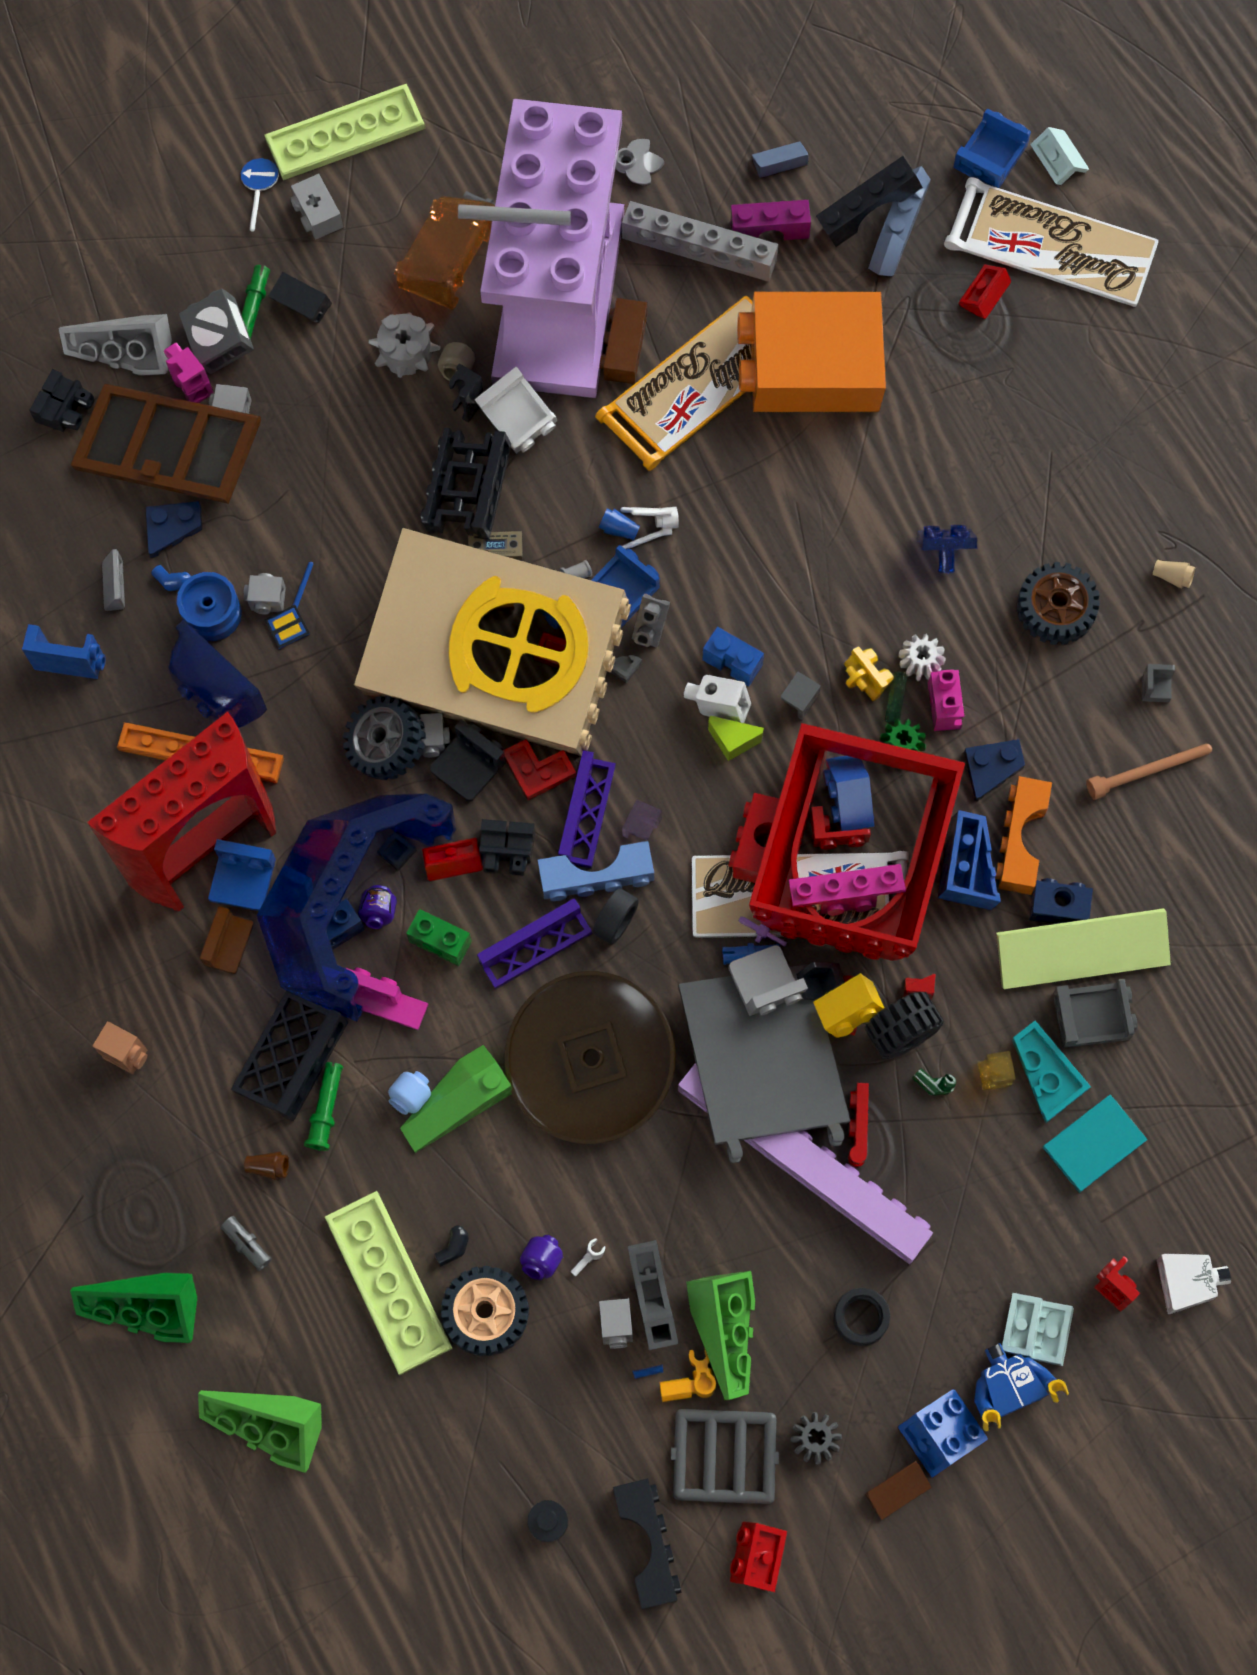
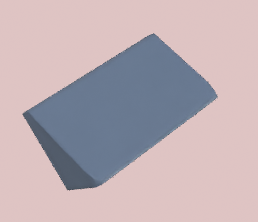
M800 141L752 154L759 178L808 165L809 158L808 152Z

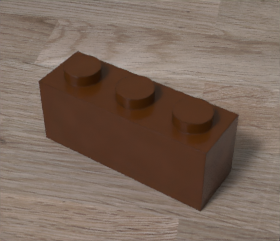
M616 298L615 308L610 307L608 323H612L611 331L606 330L604 346H607L606 354H601L600 369L604 370V380L635 384L648 316V302Z

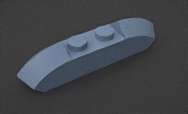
M922 166L912 170L923 188L903 202H893L868 268L878 275L894 276L931 180Z

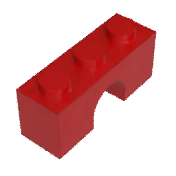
M754 793L752 801L746 802L743 818L747 819L744 827L739 826L736 842L739 843L738 850H732L729 867H733V878L756 882L765 847L760 846L755 840L761 835L770 834L779 798Z

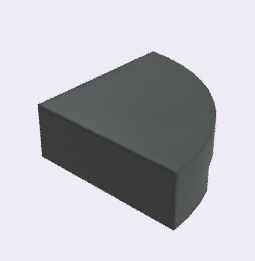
M634 655L615 658L614 666L610 673L627 683L642 664V659Z

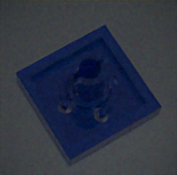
M951 525L950 529L940 530V526H924V530H917V542L922 550H939L938 572L940 573L955 572V549H977V537L971 529H967L966 525Z

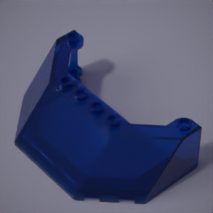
M429 794L380 795L307 820L256 915L282 989L329 1010H335L356 1022L358 1021L364 1010L363 1006L356 1004L354 1001L359 988L358 978L352 971L337 965L325 930L377 832L391 829L431 847L438 836H445V839L451 841L456 831L453 806Z

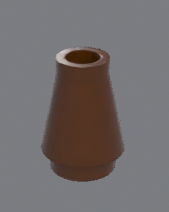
M280 1151L255 1156L247 1155L244 1161V1170L246 1173H253L274 1180L286 1178L289 1171L288 1155H282Z

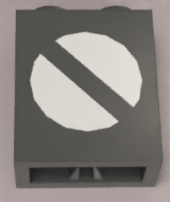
M222 288L211 292L208 297L189 305L187 309L179 313L194 356L204 367L205 371L210 374L254 350L235 297Z

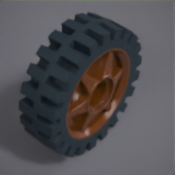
M1054 562L1053 566H1050L1048 563L1044 564L1042 569L1036 568L1023 582L1017 600L1018 617L1020 622H1024V629L1026 631L1030 629V635L1034 638L1038 635L1041 642L1045 643L1046 640H1050L1052 645H1057L1058 641H1061L1062 645L1068 644L1069 640L1075 642L1080 636L1083 637L1092 627L1100 605V600H1098L1100 596L1099 591L1095 590L1096 584L1094 580L1089 581L1090 575L1087 573L1081 574L1082 569L1077 566L1075 569H1072L1069 563L1061 566L1060 562ZM1052 601H1061L1064 606H1055Z

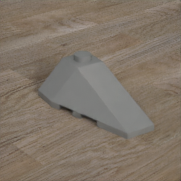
M167 314L136 316L59 328L63 352L66 355L91 362L99 361L109 364L110 367L116 369L124 368L131 370L134 374L160 375L167 373L168 366L166 360L168 359L164 354V350L171 346L172 342Z

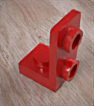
M823 806L811 807L810 821L813 847L829 850L836 848L837 845L848 844L849 847H860L869 842L870 829L829 832V816L823 814Z

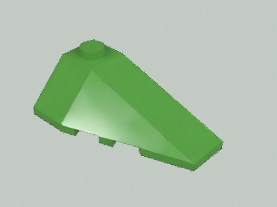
M482 1045L456 1062L432 1090L431 1096L417 1113L412 1114L400 1129L414 1152L417 1153L511 1095L512 1086L498 1063L486 1047Z
M751 1271L709 1276L687 1281L690 1311L724 1399L730 1400L749 1394L751 1357L747 1354L748 1338H753V1328L749 1327L750 1310H755V1295Z
M202 1390L198 1393L200 1419L227 1435L235 1433L248 1441L246 1446L256 1450L258 1447L272 1455L270 1460L276 1464L306 1473L322 1428L320 1403L295 1396Z

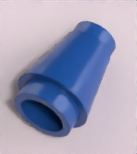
M607 508L599 528L604 530L605 534L634 540L640 525L635 524L634 521L616 509L612 511Z

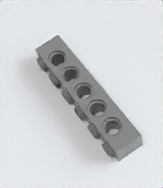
M630 201L622 221V239L768 282L777 261L778 244L633 201Z

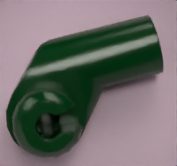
M922 1068L912 1077L920 1087L932 1096L948 1095L954 1091L956 1086L954 1076L945 1074L944 1077L932 1078Z

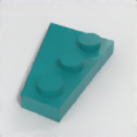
M1036 1021L1013 1037L1012 1042L1045 1124L1091 1088Z

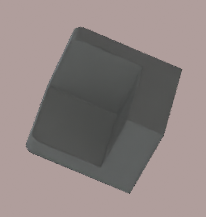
M1147 664L1142 675V701H1171V678L1175 672V665Z
M797 672L782 693L781 700L797 709V717L803 720L819 697L821 685L802 673Z

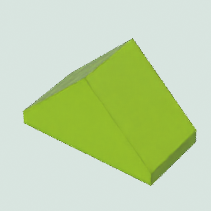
M715 716L709 717L708 724L709 732L728 761L762 742L764 730L762 727Z

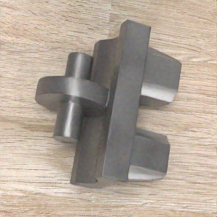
M648 594L643 595L632 639L636 644L645 647L650 645L658 647L670 605L669 601L658 600Z

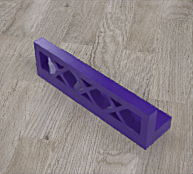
M584 750L558 855H566L573 865L592 868L616 763L594 759V752ZM593 767L607 769V778L596 784L591 776ZM589 782H591L593 787L588 789ZM605 785L604 791H603V793H602V791L600 790V788ZM597 791L602 799L601 804L590 809L585 802L586 796ZM584 807L587 812L582 815ZM597 811H599V812H598V817L596 818L595 815H594V813H596ZM590 816L596 824L595 829L584 835L579 828V824ZM577 833H578V834L580 835V837H581V838H579L578 840H576ZM593 837L592 842L590 844L588 839ZM583 842L590 850L587 860L572 857L574 848Z
M574 898L478 953V961L496 990L591 935L592 930L582 916L580 906ZM577 918L583 931L576 935L564 933L566 924ZM548 934L557 936L556 946L552 949L540 947L542 937ZM535 941H537L536 946L530 945V944L534 943ZM523 948L534 951L532 960L527 963L515 961L517 952ZM513 955L511 960L506 959L509 956ZM499 962L509 964L508 974L497 980L490 967Z

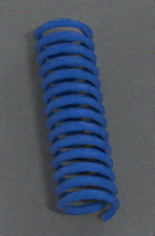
M663 1365L651 1366V1368L647 1367L645 1370L644 1368L641 1371L639 1369V1372L638 1370L637 1372L636 1370L632 1372L635 1379L663 1373Z

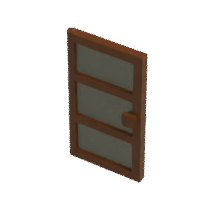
M104 384L71 466L75 470L229 504L260 426L261 417Z

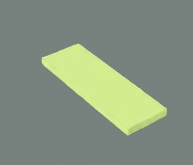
M407 84L265 134V139L282 179L286 180L424 130L425 124Z
M1164 908L996 933L1003 989L1171 965L1167 913Z
M375 1191L325 1216L398 1374L402 1375L453 1349L379 1193Z

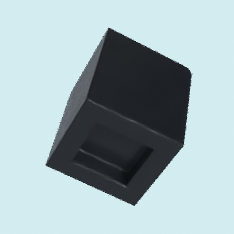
M813 962L796 974L798 980L804 978L808 987L802 994L804 1000H817L845 983L839 963Z

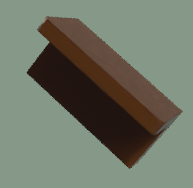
M218 906L200 956L204 966L236 974L254 926L253 922L233 916L229 909Z

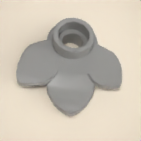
M636 139L627 148L618 150L615 169L621 173H626L628 179L635 184L648 185L651 183L650 174L659 171L664 165V160L658 155L649 152V139Z

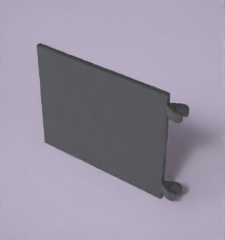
M809 964L789 967L795 981L798 980L796 974ZM732 976L678 985L715 1145L726 1143L730 1163L741 1161L743 1151L739 1141L827 1127L830 1145L835 1147L842 1144L844 1133L840 1124L850 1123V1118L828 1032L824 1029L813 1002L815 1000H804L802 997L800 1001L788 1006L786 1003L777 1005V1009L761 1016L759 1012L749 1016Z

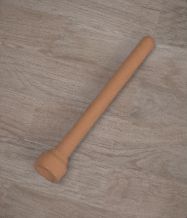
M1203 744L1109 778H1100L1099 776L1086 780L1087 790L1093 800L1105 797L1111 788L1208 755L1212 752V747L1210 744Z

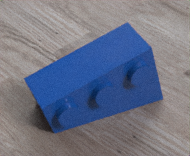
M958 810L950 819L938 891L939 899L992 910L1001 902L1000 894L997 893L995 867H993L990 851L992 849L986 816Z

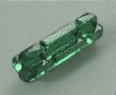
M896 671L893 673L894 679L891 682L892 685L887 704L888 709L885 715V722L889 724H894V721L897 719L900 720L908 677L904 672Z

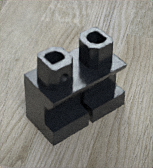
M52 369L42 386L43 391L39 392L29 411L36 423L64 432L66 428L79 430L83 417L75 411L78 406L90 409L95 400L94 396L82 387L80 381H72L63 377L61 372Z
M482 819L479 851L484 872L498 873L500 861L510 862L509 874L524 876L527 863H531L536 833L535 824L509 821L508 829L507 821Z

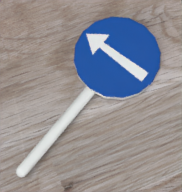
M263 158L249 161L241 171L243 184L250 190L255 191L250 223L251 232L255 230L260 191L271 188L279 177L278 168L275 163Z

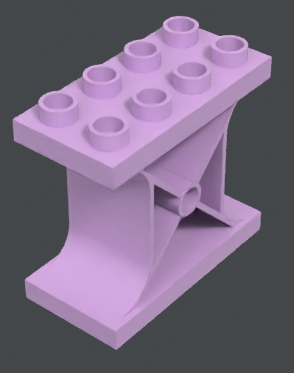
M513 99L495 207L571 211L570 226L492 221L480 291L482 303L503 305L491 375L492 385L517 367L534 391L596 398L601 370L600 359L604 351V338L608 325L622 234V221L624 218V204L610 203L622 128V111Z

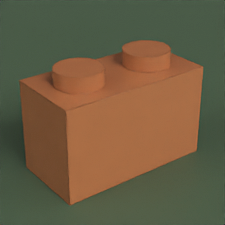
M108 1021L93 1044V1047L103 1059L131 1074H134L136 1069H140L147 1059L146 1052L148 1050L138 1037Z

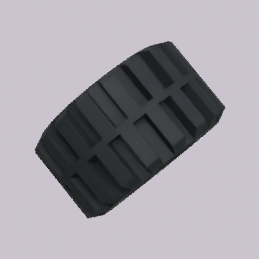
M915 992L897 1000L877 1013L867 1023L865 1031L883 1059H891L912 1050L928 1040L940 1030L944 1020L926 992Z

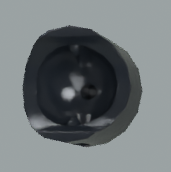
M544 1500L531 1508L527 1525L531 1534L541 1542H554L565 1534L568 1528V1516L565 1509L559 1503L552 1500Z

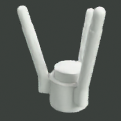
M622 507L620 509L621 512L632 513V515L655 516L656 527H661L662 529L622 545L624 549L633 548L664 535H672V529L679 527L677 507Z

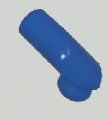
M162 565L156 566L151 572L154 578L168 591L180 590L182 584L191 577L188 572L169 574Z

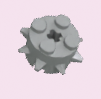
M410 312L407 314H392L381 320L382 325L379 328L377 338L369 340V344L378 347L380 352L375 365L377 367L388 366L390 371L396 373L399 378L403 375H413L418 369L424 372L427 371V364L430 361L432 352L438 351L441 346L430 341V333L435 327L434 324H425L421 317L413 316Z

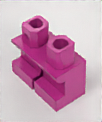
M177 343L164 350V354L168 359L166 364L174 384L182 388L186 400L200 403L210 397L213 390L206 371L190 349L187 347L182 350Z
M959 670L931 672L928 680L934 731L961 729L964 708Z

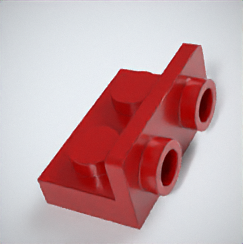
M1125 1256L1118 1262L1113 1258L1096 1276L1100 1281L1094 1287L1120 1312L1140 1294L1136 1289L1137 1285L1131 1278L1126 1275L1121 1276L1118 1273L1128 1261Z
M743 1521L736 1536L737 1548L735 1558H733L730 1564V1582L775 1592L787 1531L755 1522Z

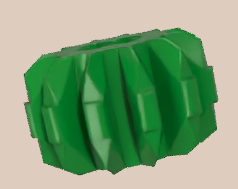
M898 719L894 721V726L887 724L884 729L886 733L880 735L879 740L886 744L919 752L926 749V744L923 742L926 738L925 733H918L920 730L919 724L911 727L909 719L905 721L904 725ZM900 739L906 740V745H901Z

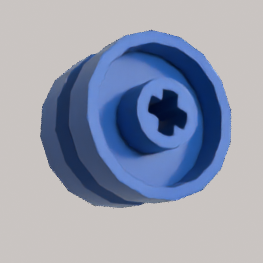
M202 572L193 575L182 584L178 591L177 606L184 624L193 636L203 641H218L227 638L237 629L241 622L242 608L234 586L226 577L218 573Z

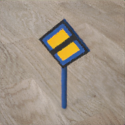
M309 562L293 606L265 619L279 649L310 634L297 608L311 573L313 562Z

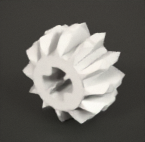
M927 633L923 636L922 640L915 634L912 636V642L906 640L903 643L904 649L899 651V657L902 659L900 667L907 668V677L915 673L917 681L921 679L922 675L929 680L931 672L941 671L940 666L945 663V657L942 656L944 654V647H936L938 644L937 638L930 642L928 641Z

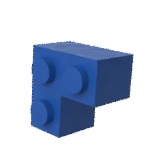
M849 756L826 759L827 769L823 770V779L825 786H828L830 798H834L835 806H831L833 823L838 822L841 831L874 827L870 777L862 760Z

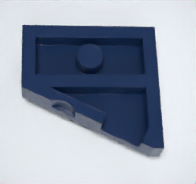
M199 501L146 507L150 558L157 557L159 551L171 544L174 547L181 543L184 538L193 536L202 530L201 505Z
M1019 739L965 748L964 751L975 801L981 800L985 794L995 787H999L1007 778L1014 776L1024 769L1025 766Z

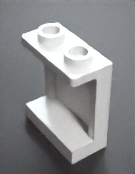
M517 367L475 399L477 405L496 429L506 432L511 442V448L516 454L520 450L525 452L535 444L534 439L540 434L545 436L556 427L554 423L558 421L554 413L549 410Z

